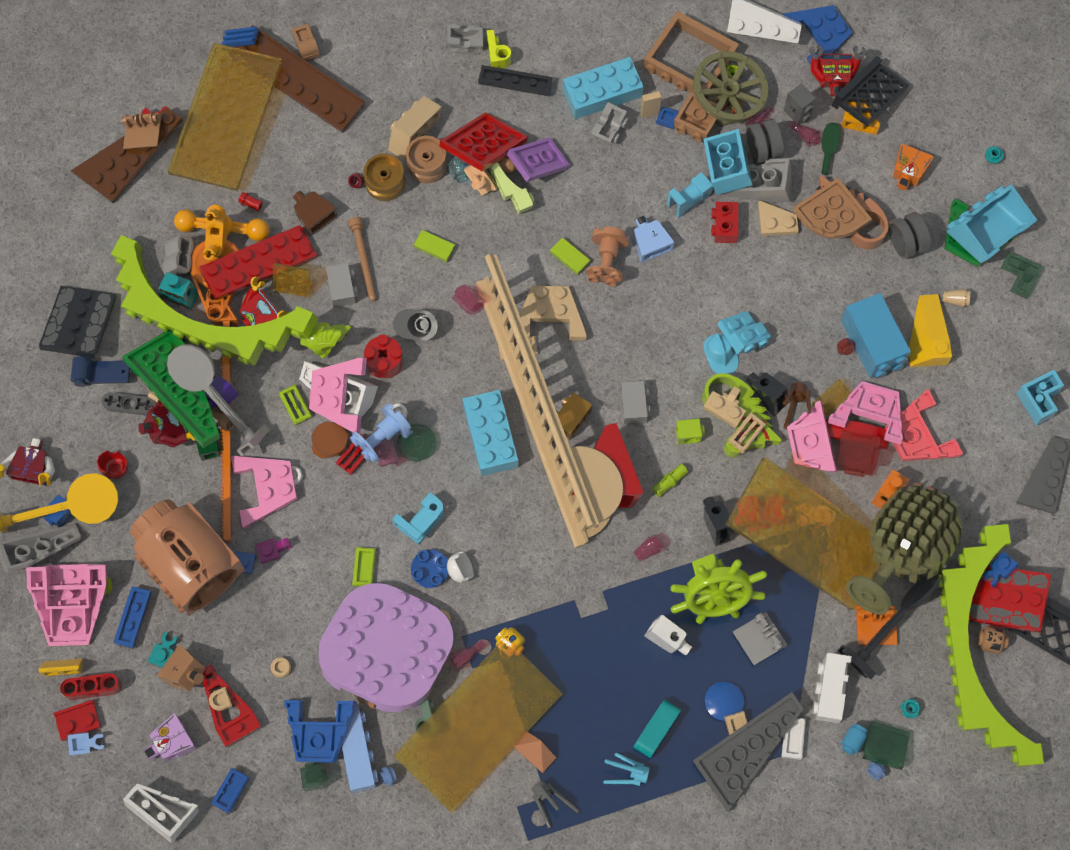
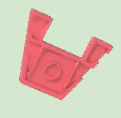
M929 389L924 391L920 397L915 399L911 405L900 413L903 439L901 445L893 443L902 462L956 458L963 455L956 439L937 446L920 412L936 405Z

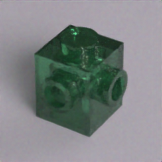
M315 762L307 763L305 767L300 768L302 788L305 792L325 789L324 782H328L326 769L323 770L321 765H317Z

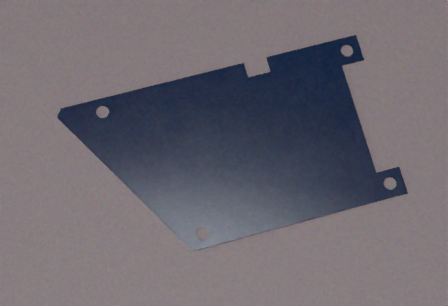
M809 524L716 554L719 560H723L725 567H731L737 559L741 560L742 565L739 569L745 571L749 576L760 571L767 573L765 579L752 583L753 591L764 592L766 595L765 599H750L744 607L738 610L740 614L738 618H733L731 614L706 617L702 624H698L696 622L698 615L690 611L689 608L678 613L671 612L672 606L685 601L684 593L672 592L671 586L673 584L686 585L695 577L691 562L602 591L608 610L580 618L575 601L573 600L462 636L472 669L501 660L524 732L527 731L541 740L556 757L544 773L537 769L540 781L544 779L547 784L550 783L555 790L580 811L576 813L553 793L551 797L559 806L558 811L548 800L542 801L540 799L551 824L549 829L546 824L536 826L531 821L532 814L539 810L536 801L517 806L528 841L706 782L693 763V760L729 736L725 721L715 719L705 708L706 692L715 683L726 681L739 687L744 696L745 703L742 711L745 712L747 723L791 692H793L799 702L801 701L829 533L827 526ZM777 544H784L788 548L789 553L787 557L779 559L774 555L773 548ZM766 612L787 646L758 664L753 665L733 634V631L755 619V616ZM664 615L687 633L684 640L692 645L687 655L678 650L669 653L644 636L656 618ZM505 627L508 629L515 628L525 638L523 644L525 649L517 657L515 655L507 657L496 647L497 640L495 638ZM483 639L491 644V650L486 655L479 654L475 648L476 643ZM666 699L680 708L681 712L650 759L633 747L662 701ZM783 737L765 762L781 757ZM615 753H619L636 762L643 763L645 767H649L646 783L640 782V786L634 784H604V780L634 779L630 777L631 771L606 764L605 760L615 761L632 767V764L615 756Z

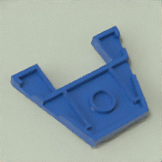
M834 5L782 14L803 23L816 43L823 48L822 54H833L852 36L851 29ZM812 54L809 55V56H807V61L809 62L810 65H811V57H813Z
M284 700V705L289 715L287 717L288 724L291 725L293 734L291 738L296 761L336 763L357 702L337 701L336 722H303L304 701Z

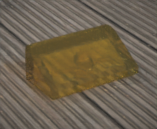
M839 378L813 402L811 407L813 408L817 401H821L825 418H828L841 403L848 399L851 393Z

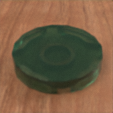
M421 424L410 425V430L413 433L407 438L399 434V451L407 460L421 462V460L430 458L434 453L436 447L435 435L427 426Z

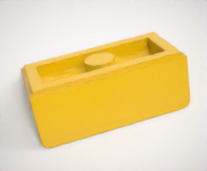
M83 659L44 661L39 667V672L43 676L81 674L83 672Z

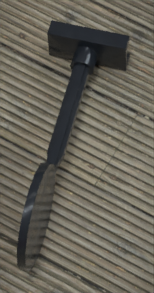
M939 572L938 575L927 579V574L907 592L901 602L902 608L886 622L864 648L855 653L849 646L841 645L837 650L841 655L852 656L850 664L864 678L872 679L876 675L865 663L870 657V653L899 623L907 611L920 605L934 592L942 578Z

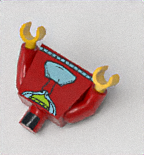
M259 277L251 279L252 286L247 292L240 309L241 317L244 320L236 324V327L261 324L288 314L287 311L278 312L263 291H259L258 288L265 286L264 281H260L257 284Z

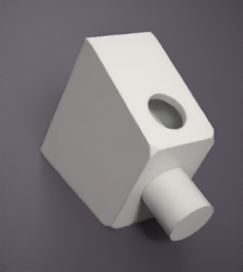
M664 615L656 618L644 635L669 653L678 650L687 655L692 648V645L684 640L687 633Z

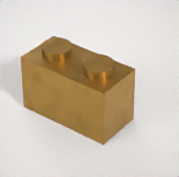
M574 392L570 397L567 396L562 402L563 407L559 412L557 411L566 438L571 440L592 411V404Z

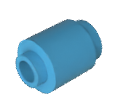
M853 724L852 727H849L840 743L843 747L842 750L849 755L858 754L867 739L868 731L858 724Z

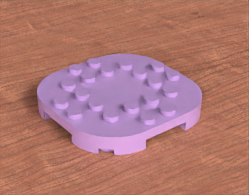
M381 583L360 586L345 597L321 638L318 662L322 675L337 690L340 691L342 688L376 704V708L379 710L397 713L411 707L413 709L429 696L431 688L445 662L450 657L453 645L452 626L440 609L396 587Z

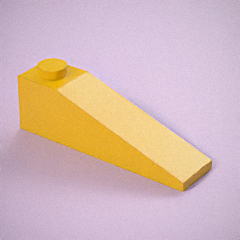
M938 294L919 295L908 346L911 351L909 355L910 367L948 365L952 358L950 340Z

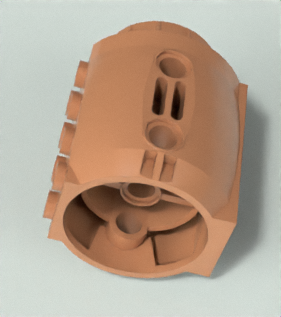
M170 499L160 501L142 513L130 529V534L136 541L133 549L137 554L134 557L149 573L155 583L159 584V587L171 599L181 614L186 612L190 616L214 602L245 571L240 560L191 503L177 507Z

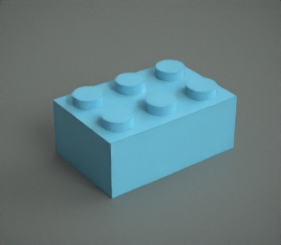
M739 129L704 139L711 183L717 195L753 185L745 143Z

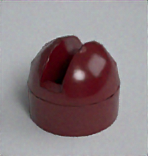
M358 172L351 174L348 178V183L352 188H359L364 182L363 175Z

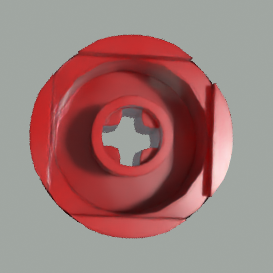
M382 334L367 343L364 349V358H367L366 367L370 374L376 378H392L400 372L403 365L401 346L395 339Z

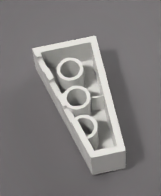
M732 0L727 32L798 43L802 25L796 20L755 4L752 1Z

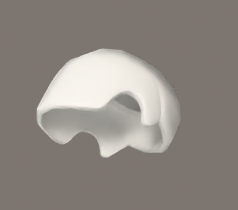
M464 552L453 554L448 559L447 571L454 581L462 583L473 578L472 564Z

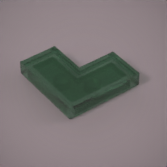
M1009 251L1001 269L1017 276L1010 292L1028 299L1043 267Z

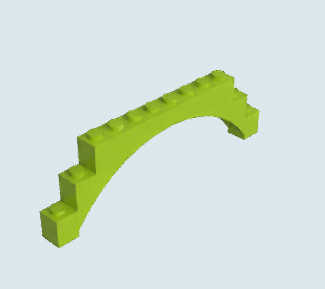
M121 235L111 252V255L116 259L115 262L123 266L116 281L121 285L120 288L128 292L121 305L126 311L125 314L133 319L139 317L142 322L148 325L153 323L157 325V328L165 332L168 330L173 331L175 336L182 339L187 337L190 342L196 345L201 343L212 352L218 350L229 359L235 357L241 364L248 365L249 363L255 366L264 348L271 352L276 350L282 353L290 335L299 339L301 337L309 339L318 321L313 312L296 306L294 311L280 318L252 326L220 327L194 321L173 310L155 292L143 265L141 255L143 248L137 241Z
M1008 524L984 526L981 530L982 532H979L980 544L984 546L963 548L961 554H958L959 565L963 566V568L942 570L940 572L942 578L938 585L939 588H942L940 604L945 609L943 625L948 630V635H945L946 646L950 647L951 652L948 655V662L950 667L953 666L954 673L951 675L952 686L956 688L954 704L959 709V715L956 716L957 725L961 727L962 731L986 729L984 743L988 745L989 749L1013 747L1014 751H1011L1012 763H1016V767L1042 765L1044 760L1041 743L1035 744L1020 734L995 709L978 680L971 658L968 624L975 589L985 568L993 557L1003 547H1008L1011 544Z

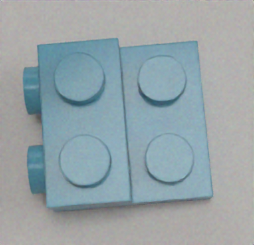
M748 311L722 319L717 324L737 355L743 352L746 354L750 353L757 347L761 349L769 343L768 340L771 338L762 322L755 323Z

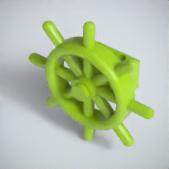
M714 553L692 562L695 577L686 585L673 584L671 586L672 592L684 593L685 597L684 602L671 607V612L678 613L689 608L690 611L698 615L696 618L698 624H702L706 617L731 614L733 618H738L740 615L738 610L744 607L750 599H765L766 595L764 592L753 591L752 583L765 579L767 573L760 571L749 576L745 571L739 569L742 565L739 559L735 560L731 567H725L723 560H719Z

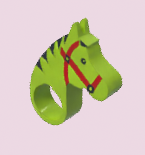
M726 373L713 375L707 381L702 391V402L704 405L709 398V387L713 384L724 383L732 389L734 386L740 389L736 399L739 401L738 406L746 410L734 432L751 412L766 423L745 451L751 448L764 449L768 444L779 445L781 443V438L773 432V425L765 406L748 384ZM752 418L734 439L736 442L754 421ZM758 423L753 427V429L749 432L746 438L742 441V443L740 444L741 446H744L746 444V442L750 439L753 433L760 426ZM726 441L723 447L725 454L732 458L740 456V450L735 449L732 444Z

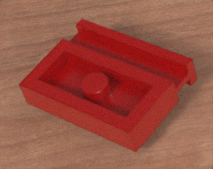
M93 700L54 712L61 741L68 740V734L91 732L101 728Z

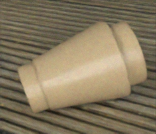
M966 289L944 291L943 302L961 307L970 306L971 291H966Z

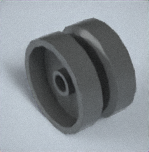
M775 119L764 120L761 125L756 122L746 126L748 147L756 164L766 162L768 156L771 159L783 157L782 136Z
M913 212L905 215L904 219L900 217L889 222L888 230L891 242L902 259L914 256L915 252L922 253L930 249V234L924 219L919 213Z

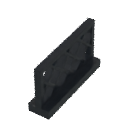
M876 56L836 94L831 106L836 110L841 107L865 126L869 127L908 89L909 84L881 64L883 60ZM882 72L887 78H879L878 73ZM868 83H876L877 88H869ZM880 83H888L889 88H881ZM892 83L898 84L902 88L894 89ZM858 92H866L867 98L859 97ZM870 93H878L879 98H871ZM882 93H890L891 98H883ZM856 102V107H851L847 103ZM860 102L868 103L869 108H861ZM872 103H880L881 108H873ZM862 113H870L871 118L868 120Z
M1048 597L1045 611L1048 612L1050 621L1043 622V625L1051 623L1054 631L1053 635L1043 636L1041 631L1040 638L1032 639L1029 637L1028 631L1024 630V634L1019 629L1006 628L1070 666V660L1064 657L1062 650L1069 648L1070 645L1061 647L1059 635L1067 633L1070 635V609ZM1064 621L1068 631L1057 633L1054 622ZM1055 637L1058 648H1048L1045 639Z

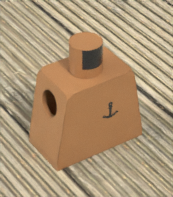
M179 645L157 676L171 687L190 691L195 684L199 685L202 683L205 667L189 651Z

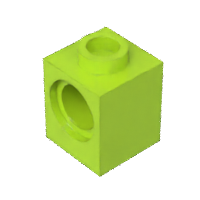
M700 419L676 421L675 428L678 445L701 443L702 436H705L704 425H700Z

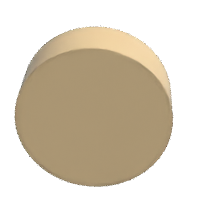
M276 658L271 663V671L275 677L285 678L291 672V664L286 658Z

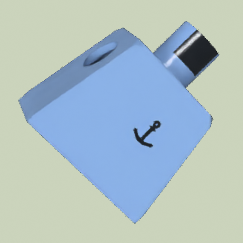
M645 216L636 219L635 222L638 228L634 229L633 238L641 263L673 250L674 241L658 220L648 223Z

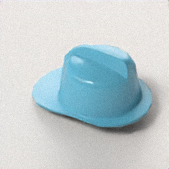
M716 333L709 336L705 340L703 347L712 371L716 374L734 373L739 364L738 355L725 335Z

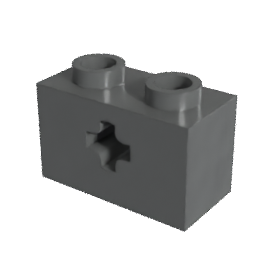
M801 83L788 93L784 111L797 125L802 122L806 123L812 118L816 98Z

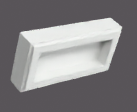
M797 718L783 736L781 758L802 760L806 719Z

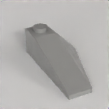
M790 158L766 160V163L755 166V164L750 165L749 169L753 185L719 194L768 202H790L792 190Z
M75 523L0 541V561L4 572L29 567L79 541L81 535Z

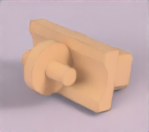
M471 165L465 167L464 171L472 181V188L478 190L481 196L489 191L497 190L498 186L494 182L492 174H489L487 170L482 172Z

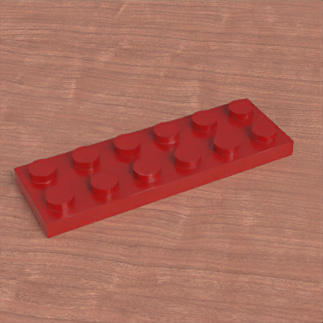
M298 225L199 266V271L215 300H219L252 286L251 279L253 277H259L257 281L259 283L317 258V254L302 227Z

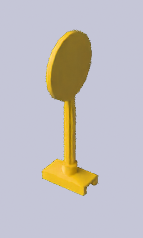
M97 473L85 474L71 484L66 502L12 516L11 514L4 515V513H0V534L8 532L7 527L13 526L14 523L67 509L79 521L88 524L101 523L109 519L115 512L118 505V491L114 483L106 476Z

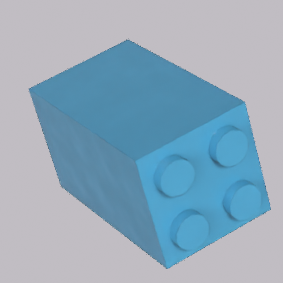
M881 293L846 306L841 322L870 379L874 377L881 378L891 370L894 372L901 370L908 360L911 351Z

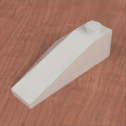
M304 361L299 379L311 389L312 371L324 367ZM348 375L345 414L363 416L373 404L378 386Z

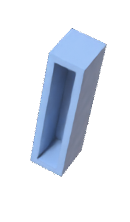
M356 706L342 745L352 793L376 788L375 782H379L377 771L372 770L371 762H375L373 751L368 750L367 743L371 741L369 731L364 730L363 723L367 722L365 712L360 711L359 706Z

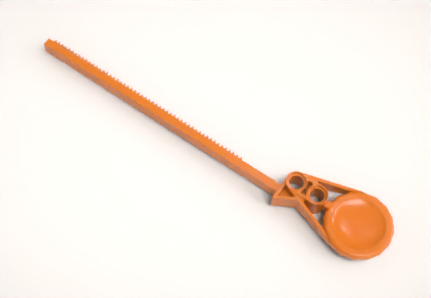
M226 240L223 253L217 258L206 260L203 257L205 241H203L191 253L190 272L211 325L231 327L238 324L236 317L230 309L235 293L228 295L226 300L225 297L219 300H212L214 296L209 289L206 294V301H204L198 283L206 288L209 287L199 271V266L239 249L235 244ZM215 313H220L219 317H212ZM221 356V377L231 384V359ZM221 428V443H223L221 444V450H223L221 451V467H223L221 468V474H223L221 475V481H223L221 482V491H223L221 492V498H223L221 499V505H223L221 506V512H223L221 513V519H223L221 520V526H223L221 527V533H223L221 536L224 537V542L232 543V429L225 431Z

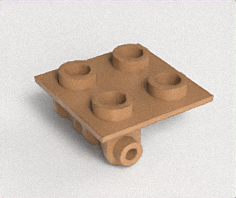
M151 112L150 114L140 113V115H125L122 117V124L126 125L123 149L157 147L162 114Z

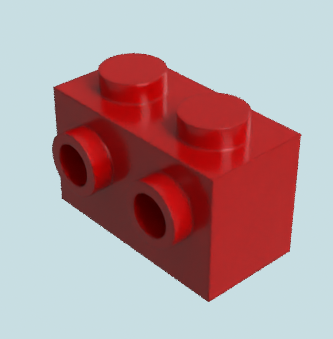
M716 201L715 208L711 209V219H714V225H711V236H714V243H737L738 202Z

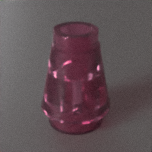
M653 535L652 537L649 536L633 553L641 561L659 553L663 546L657 537Z

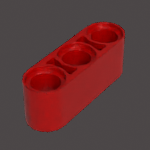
M112 673L69 678L60 685L61 693L69 700L115 695L122 688L121 681ZM109 681H116L114 687L107 688ZM90 683H95V688L92 691H87V686ZM75 685L74 692L67 694L68 687Z

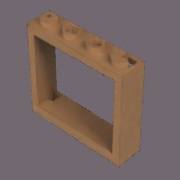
M677 11L644 58L643 68L649 70L650 74L660 76L663 81L676 85L679 90L691 93L693 92L692 79L654 59L673 29L677 27L720 51L738 53L739 44ZM724 60L726 69L732 60ZM718 65L713 75L720 80L722 76ZM708 80L705 86L701 85V89H714L716 85Z

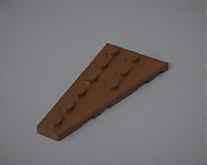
M166 108L160 112L162 115L157 147L123 149L125 137L123 136L72 169L71 172L110 202L114 203L181 124L183 119L169 108Z

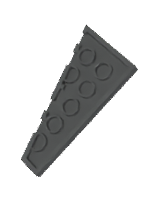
M793 692L693 760V763L727 812H729L771 752L804 708Z

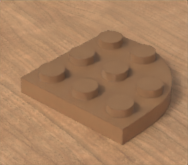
M839 178L793 207V212L811 232L825 238L836 239L850 236L872 222V218Z

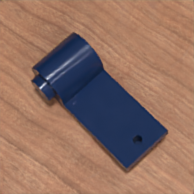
M83 356L74 357L72 360L70 380L75 386L129 383L130 368L124 361L93 362L90 358Z

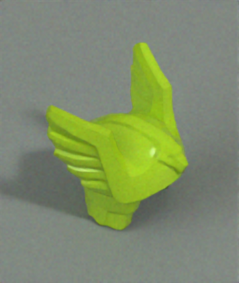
M328 322L316 323L309 339L301 337L300 344L312 349L316 355L324 359L330 354L332 347L336 343L342 342L351 326L343 324L330 326Z

